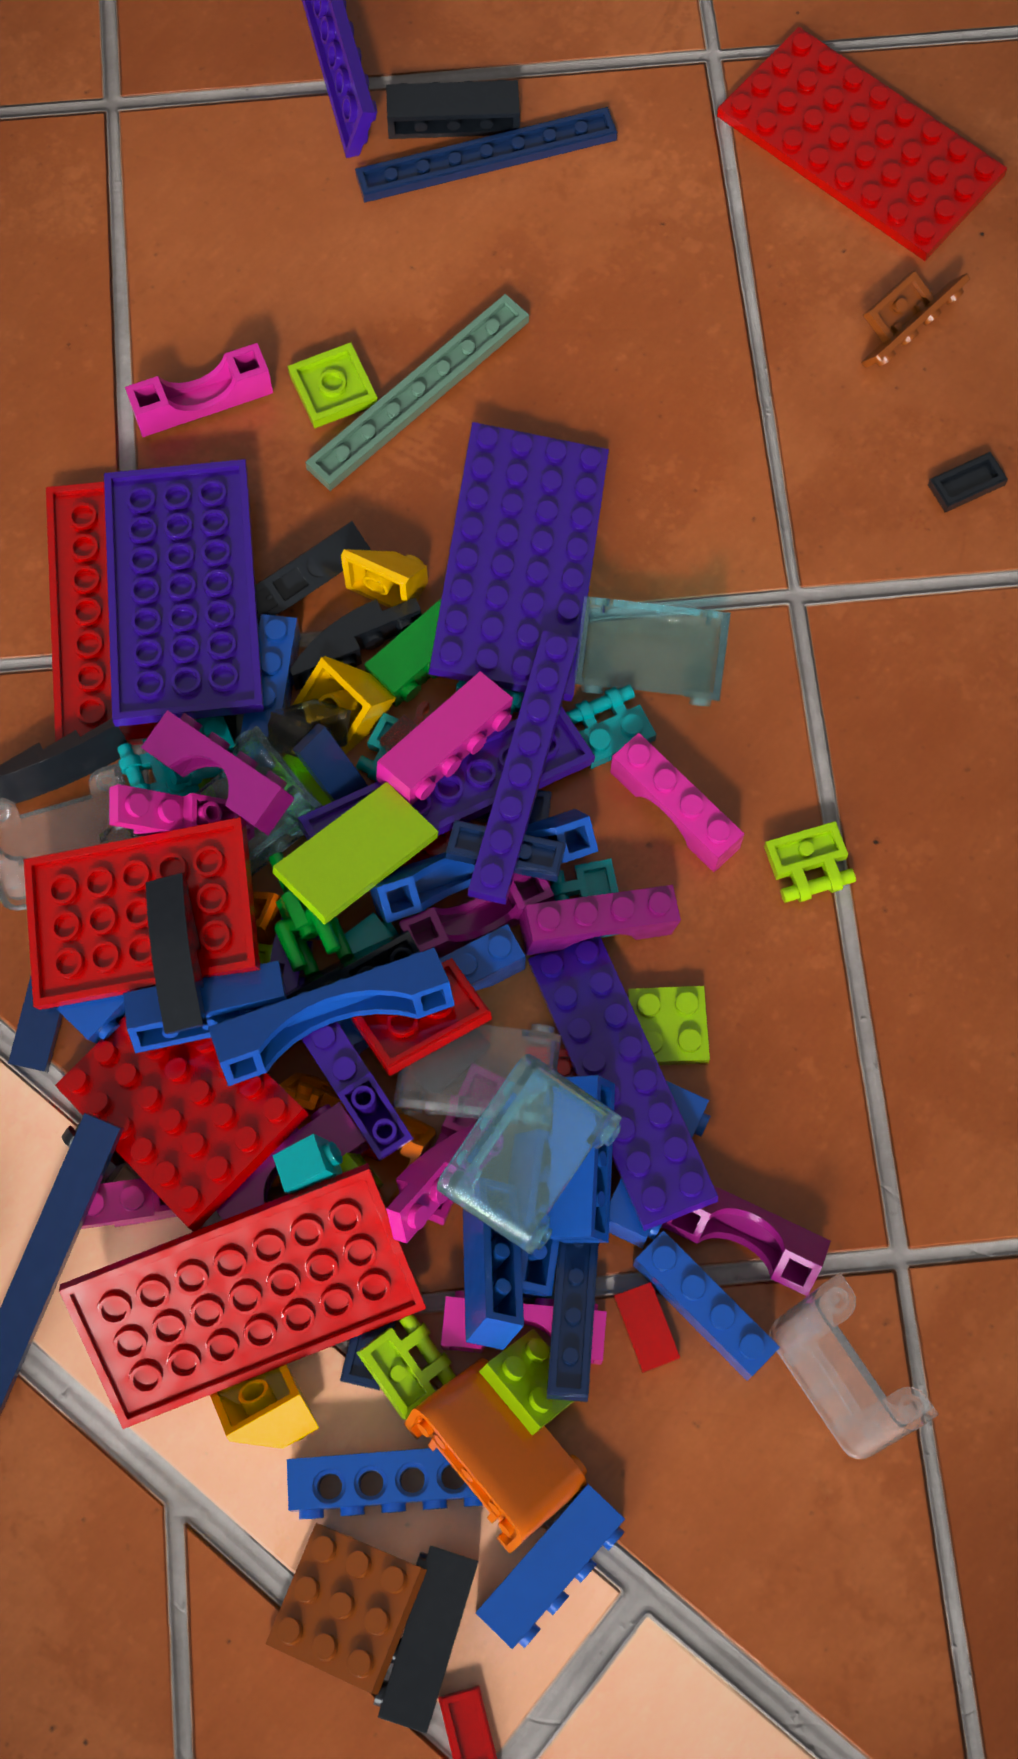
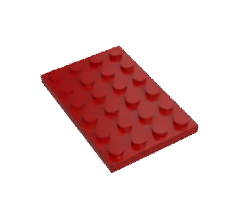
M241 817L23 859L33 1007L39 1010L119 996L126 992L156 986L147 917L146 882L179 873H185L201 946V949L197 950L202 978L261 970L246 821Z
M124 1016L118 1022L120 1026L105 1041L101 1039L55 1086L82 1115L89 1113L124 1128L115 1148L117 1153L176 1216L194 1232L210 1218L310 1114L267 1073L228 1086L212 1038L135 1054L127 1031L126 1016Z

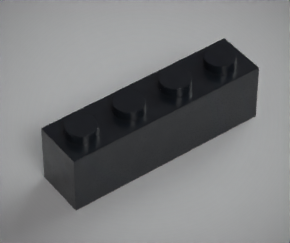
M518 80L386 85L389 139L491 136L520 128Z
M430 1546L428 1554L420 1552L416 1565L426 1569L427 1572L410 1612L403 1636L400 1638L391 1663L394 1665L389 1681H383L378 1695L375 1696L373 1705L380 1707L378 1718L427 1734L479 1561L434 1546Z

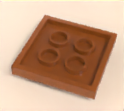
M316 1523L266 1645L364 1691L378 1695L427 1570Z

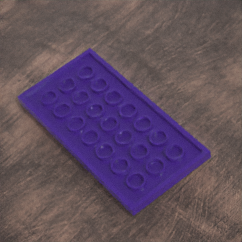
M472 422L430 660L429 675L468 682L481 671L500 688L525 693L544 630L579 638L578 649L563 699L565 701H572L609 449Z
M246 459L104 473L112 720L115 727L158 723L167 710L178 718L185 713L193 719L264 712Z

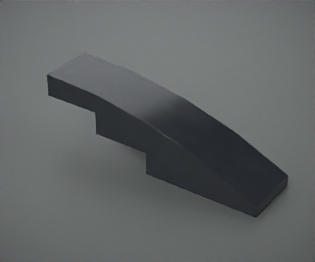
M111 718L82 736H79L75 730L44 749L40 743H37L0 765V808L20 803L66 786L120 759L117 748L124 743H128L120 728L115 727Z
M185 873L146 882L151 955L165 1034H174L208 1025L200 988L204 987L197 950H200L201 946Z

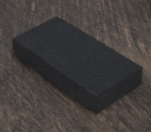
M988 452L931 478L928 486L946 513L1005 486L1008 478L992 453Z

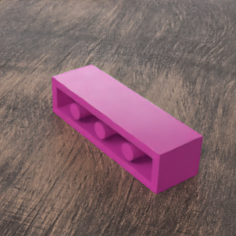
M479 671L377 761L376 780L382 785L388 782L411 805L418 799L421 801L425 800L433 792L436 783L442 777L452 776L469 753L472 755L476 754L484 746L487 737L495 730L500 732L508 725L512 718L510 712L513 697Z

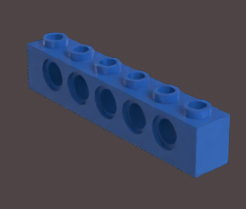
M430 1448L286 1459L288 1510L290 1512H299V1520L324 1518V1510L340 1509V1516L365 1515V1507L380 1505L382 1513L405 1512L406 1503L422 1502L423 1510L448 1508L447 1500L464 1499V1507L484 1506L465 1482L458 1489H449L444 1486L442 1475L445 1469L451 1465L438 1449L432 1451ZM410 1469L420 1470L425 1478L423 1487L414 1493L405 1491L401 1484L403 1474ZM369 1472H377L383 1478V1487L374 1496H367L361 1490V1480ZM329 1475L338 1476L342 1483L340 1494L333 1499H325L320 1492L322 1480Z

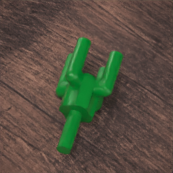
M282 852L275 853L269 857L272 868L285 858ZM278 879L284 894L281 895L276 904L283 920L277 921L274 929L293 972L303 970L306 978L320 971L307 943L308 940L318 935L327 954L336 952L339 960L352 955L353 952L337 917H334L324 925Z

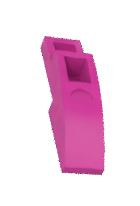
M121 784L109 788V825L134 829V834L146 836L238 818L240 816L225 806L227 799L196 793L180 796ZM246 821L248 842L255 841L254 826Z
M489 1117L452 1134L422 1154L396 1178L399 1195L386 1208L393 1239L408 1243L417 1231L424 1227L437 1208L448 1199L451 1192L466 1196L473 1186L483 1178L485 1172L503 1155L507 1148V1140L504 1135L501 1117Z
M142 1178L100 1184L81 1229L108 1225L121 1227L177 1216Z

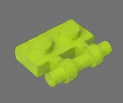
M836 821L769 840L764 844L775 879L778 880L790 876L793 882L792 886L780 889L784 903L794 900L799 902L811 899V895L827 890L831 893L843 890L844 885L856 882L855 873L852 868L839 871L836 862L846 860L848 857V852ZM822 867L825 876L807 881L805 871Z
M414 1314L398 1320L407 1332L403 1338L399 1339L391 1327L356 1352L402 1420H406L417 1405L435 1392V1389L429 1382L432 1378L437 1376L440 1382L445 1385L456 1376L449 1366L452 1362L446 1353L439 1352L428 1336L431 1333L424 1322L420 1324ZM415 1345L427 1361V1364L422 1369L419 1368L408 1352Z

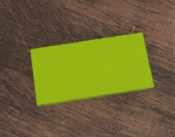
M385 782L275 864L272 873L325 925L437 839L439 831L388 782Z

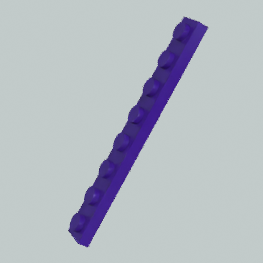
M544 630L542 632L468 888L469 897L506 905L578 649L579 638Z

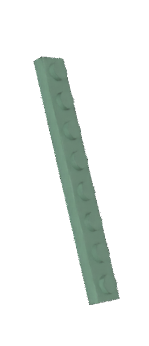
M504 294L305 462L306 469L331 491L528 324L529 314L509 296Z

